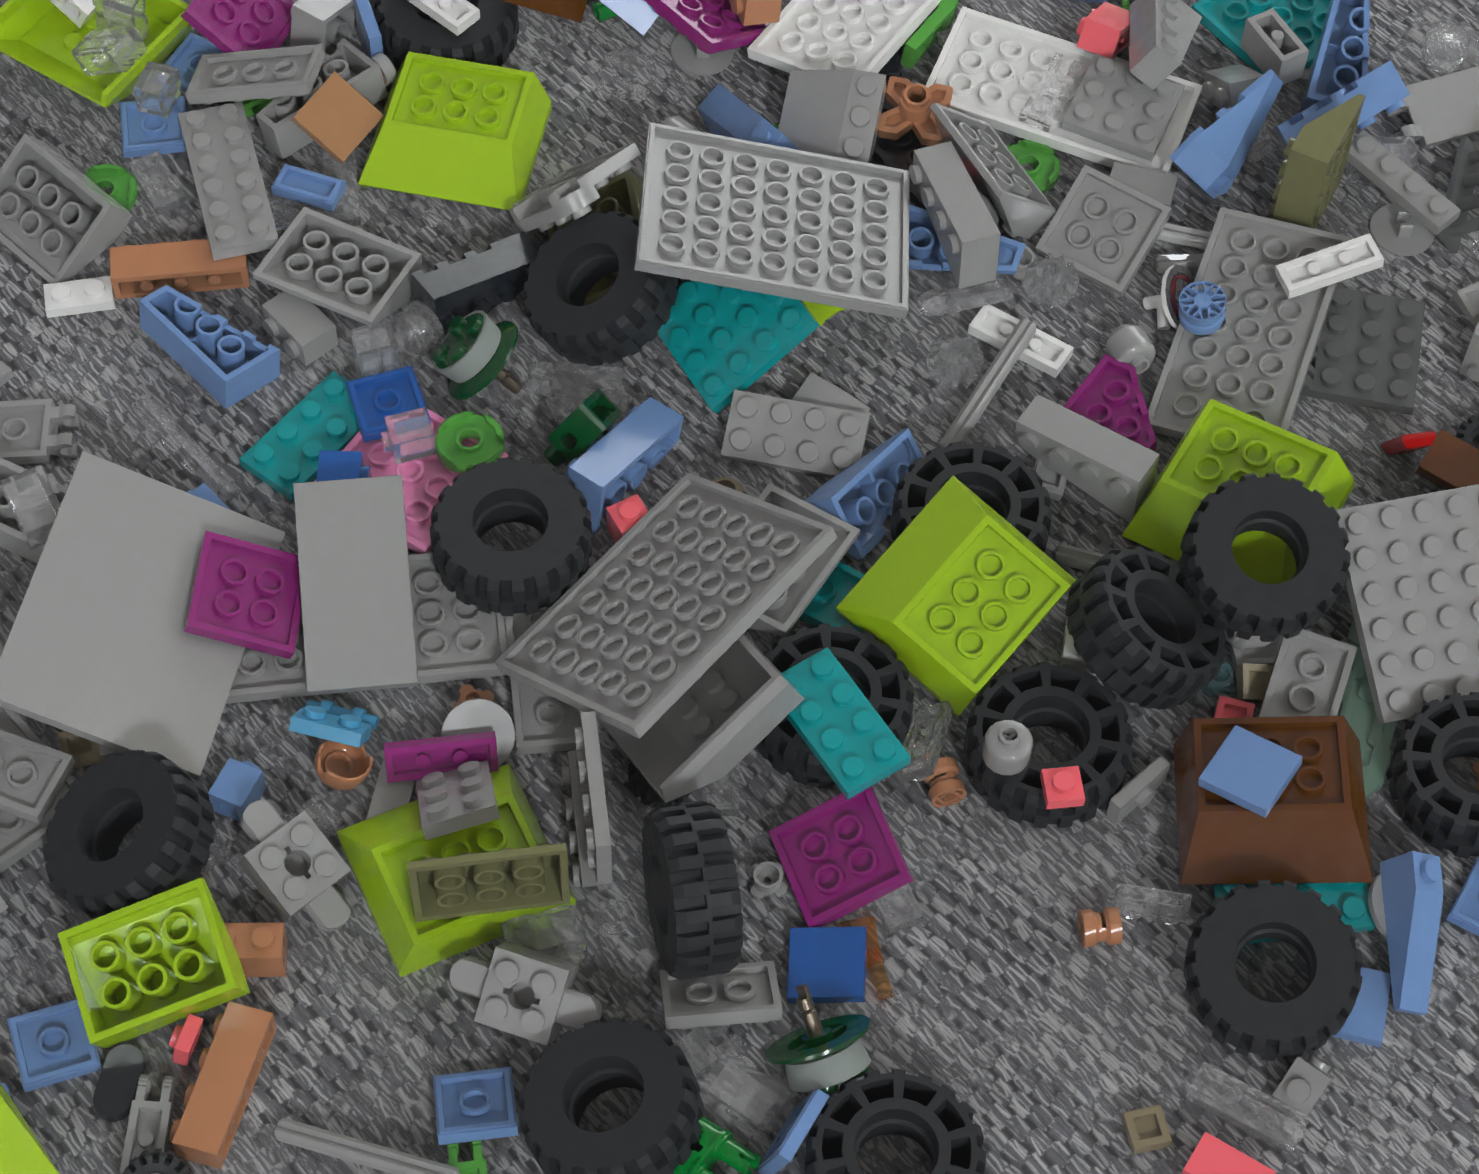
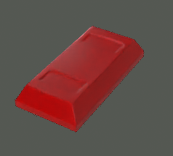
M1427 431L1404 434L1383 442L1381 448L1388 455L1415 452L1431 446L1436 437V432Z

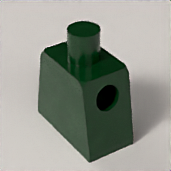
M598 388L548 436L552 444L544 451V456L554 466H559L566 458L572 461L587 449L622 412Z

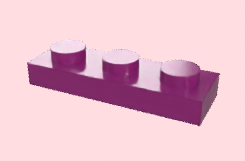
M495 731L383 743L387 783L419 780L425 775L436 771L445 773L458 769L461 764L468 761L482 762L487 760L491 772L499 771Z

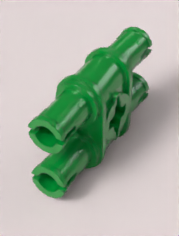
M703 1116L699 1120L702 1127L700 1137L695 1144L692 1143L690 1146L692 1154L683 1166L679 1164L673 1171L674 1174H715L710 1169L716 1162L721 1160L741 1174H753L749 1169L751 1167L756 1170L761 1157L736 1142L734 1135L729 1129L723 1130Z

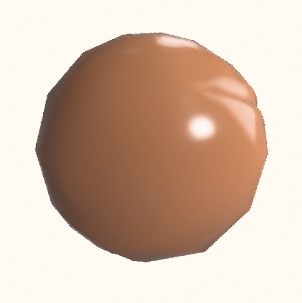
M326 740L317 749L314 758V769L322 783L337 791L352 790L365 781L370 773L374 759L373 756H368L364 744L358 748Z

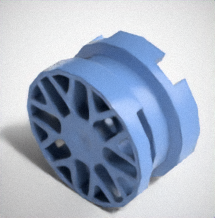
M1209 281L1193 282L1183 288L1179 295L1178 312L1181 326L1195 335H1208L1220 329L1226 315L1227 297L1224 290L1217 284ZM1198 285H1202L1203 289L1198 290Z

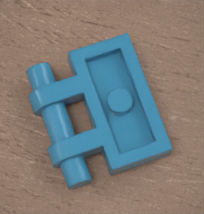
M308 699L306 706L291 716L289 731L360 748L370 739L371 730L377 729L379 716L368 714L367 710L354 707L351 710L335 706L334 701L323 699L322 702Z

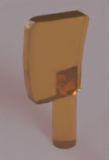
M870 916L838 923L836 927L866 926V969L870 970L879 999L892 998L894 993L884 967V959L877 937L875 917Z

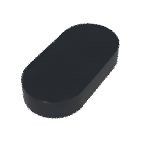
M118 1045L111 1049L105 1058L94 1092L93 1104L97 1114L106 1121H121L130 1114L131 1103L136 1097L140 1075L144 1074L146 1070L143 1053L134 1045Z

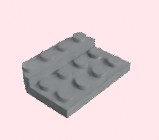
M634 142L571 167L513 204V208L508 211L520 232L524 231L528 236L535 234L539 230L543 232L556 224L557 226L562 225L572 218L574 220L578 219L592 210L589 204L600 198L597 189L609 183L607 178L612 175H620L633 167L630 161L641 153Z
M596 711L581 712V727L574 728L575 750L567 751L568 765L561 766L563 788L570 787L572 797L565 798L567 821L574 820L575 831H568L570 854L578 853L579 864L572 865L574 887L584 888L612 885V850Z

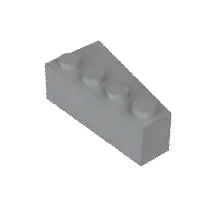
M297 0L292 5L290 12L292 17L290 47L322 44L325 53L329 55L338 50L336 44L343 38H346L350 33L354 35L358 33L354 0ZM369 0L370 5H371V8H372V11H373V14H374V11H375L374 1H375V0Z
M1135 0L1130 5L1129 72L1154 90L1181 64L1202 16L1182 0Z
M345 38L336 44L338 50L331 56L325 55L310 94L300 97H276L256 114L265 145L281 159H285L314 141L291 120L334 71L372 105L388 96L380 66Z
M952 141L914 150L913 165L909 166L910 178L914 185L917 184L923 204L927 209L958 289L996 280L1001 233Z
M1039 394L1036 395L1016 421L1014 438L1016 445L1043 461L1045 465L1058 474L1065 476L1068 481L1130 523L1155 483L1160 454Z

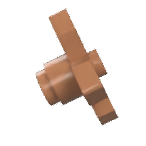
M891 76L886 90V100L894 108L881 114L878 137L898 140L912 129L922 145L933 146L941 144L943 137L930 106L935 102L950 108L953 88L935 83L927 88L920 83L912 84L909 79Z

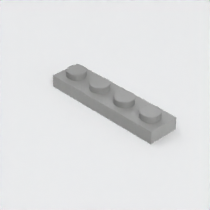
M1363 130L1353 138L1347 161L1435 235L1439 234L1459 218L1461 210L1368 132Z

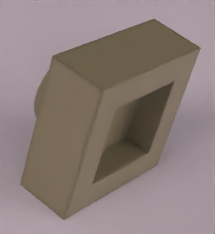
M1250 663L1236 665L1237 700L1262 703L1274 665Z
M66 731L58 732L61 751L73 755L75 764L72 769L103 762L98 743Z
M1161 1105L1123 1112L1121 1120L1132 1155L1171 1146L1172 1138Z

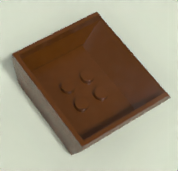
M1344 716L1193 718L1174 743L1173 748L1180 886L1255 884L1258 880H1270L1271 884H1283V880L1294 883H1373L1360 740ZM1235 725L1303 756L1302 765L1266 818L1198 786L1200 775Z

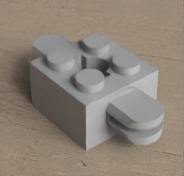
M265 800L250 803L242 813L240 825L255 847L243 855L238 864L284 923L305 909L319 929L331 932L341 928L348 920L351 909L335 885L344 879L351 869L305 810L288 823H285L271 803Z
M509 941L495 947L491 961L469 955L459 959L450 970V982L455 990L480 998L474 1022L546 1046L558 1038L561 1026L577 1030L584 1027L583 1024L595 1020L599 1021L602 1016V1006L598 998L573 989L579 964Z

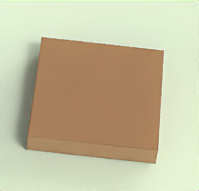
M334 71L291 121L342 164L384 115Z

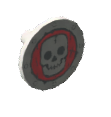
M1172 265L1166 270L1162 279L1161 295L1149 296L1143 299V306L1146 310L1157 309L1158 330H1169L1171 328L1170 324L1176 330L1180 322L1178 319L1179 295L1183 288L1195 280L1190 271L1183 265Z

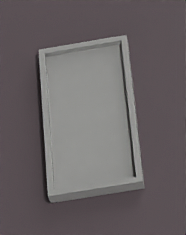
M402 475L293 483L308 696L418 686Z

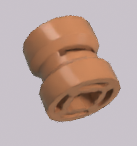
M936 758L921 768L923 780L930 786L928 795L933 806L939 808L954 805L966 797L967 791L963 781L958 779L959 768L954 758Z
M1117 906L1106 907L1102 912H1094L1092 909L1078 910L1077 927L1082 948L1094 947L1098 942H1106L1108 945L1122 943V920Z

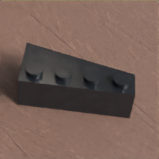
M522 231L490 243L484 252L478 253L475 250L463 253L462 260L449 264L445 260L435 264V270L424 273L422 270L411 273L415 314L439 340L448 334V326L457 316L464 318L466 315L477 310H482L488 314L492 308L503 302L512 301L518 293L522 292L525 281H528L527 271L531 262L535 261L538 256L537 251L540 248Z

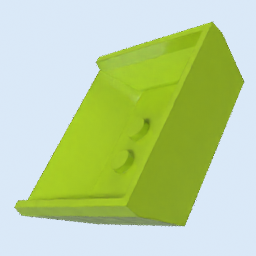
M8 0L0 7V52L106 108L128 97L190 33L192 26L181 17L188 4L181 0H106L105 4L79 28L49 0Z
M408 51L397 71V79L392 83L382 112L384 117L379 121L358 185L363 188L368 186L510 210L513 208V204L525 197L551 113V99L534 72Z
M1210 398L1195 416L1122 536L1179 561L1182 556V550L1180 549L1181 541L1194 512H1196L1201 501L1209 493H1215L1218 486L1228 480H1233L1237 483L1242 475L1250 473L1257 474V478L1265 477L1266 473H1277L1281 475L1280 479L1288 481L1293 477L1304 482L1303 487L1311 492L1316 489L1325 497L1323 502L1327 507H1334L1335 510L1342 509L1355 487V481L1337 451ZM1249 531L1236 536L1233 540L1232 553L1239 568L1250 578L1262 583L1278 584L1289 581L1295 575L1296 562L1294 555L1287 544L1277 536L1264 531Z
M952 476L839 603L836 609L859 632L864 633L866 631L878 637V642L882 645L885 643L897 653L896 661L901 660L905 664L909 675L959 717L1072 587L1076 579L955 476Z
M509 763L499 767V771L491 772L500 819L426 840L421 825L417 799L336 831L342 850L400 977L576 906V899L569 886L570 903L422 922L415 921L407 862L419 861L428 857H453L463 853L495 852L503 848H528L548 843Z

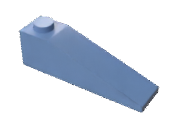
M1269 69L1240 93L1238 103L1228 109L1224 107L1215 114L1217 119L1205 130L1201 126L1198 127L1169 158L1213 199L1225 194L1231 188L1233 180L1237 177L1284 82L1274 71Z
M719 83L698 106L711 134L799 150L782 132Z
M909 204V269L951 271L927 210ZM1000 236L997 274H1016L1026 244Z
M905 428L826 482L805 500L860 529L859 536L846 552L857 560L864 558L882 541L886 533L882 525L887 515L892 516L894 493L897 491V483L900 477L905 472H908L909 465L919 457L924 458L909 428Z
M1410 851L1379 863L1394 1011L1425 1015L1428 1012L1443 910L1442 870L1439 856Z

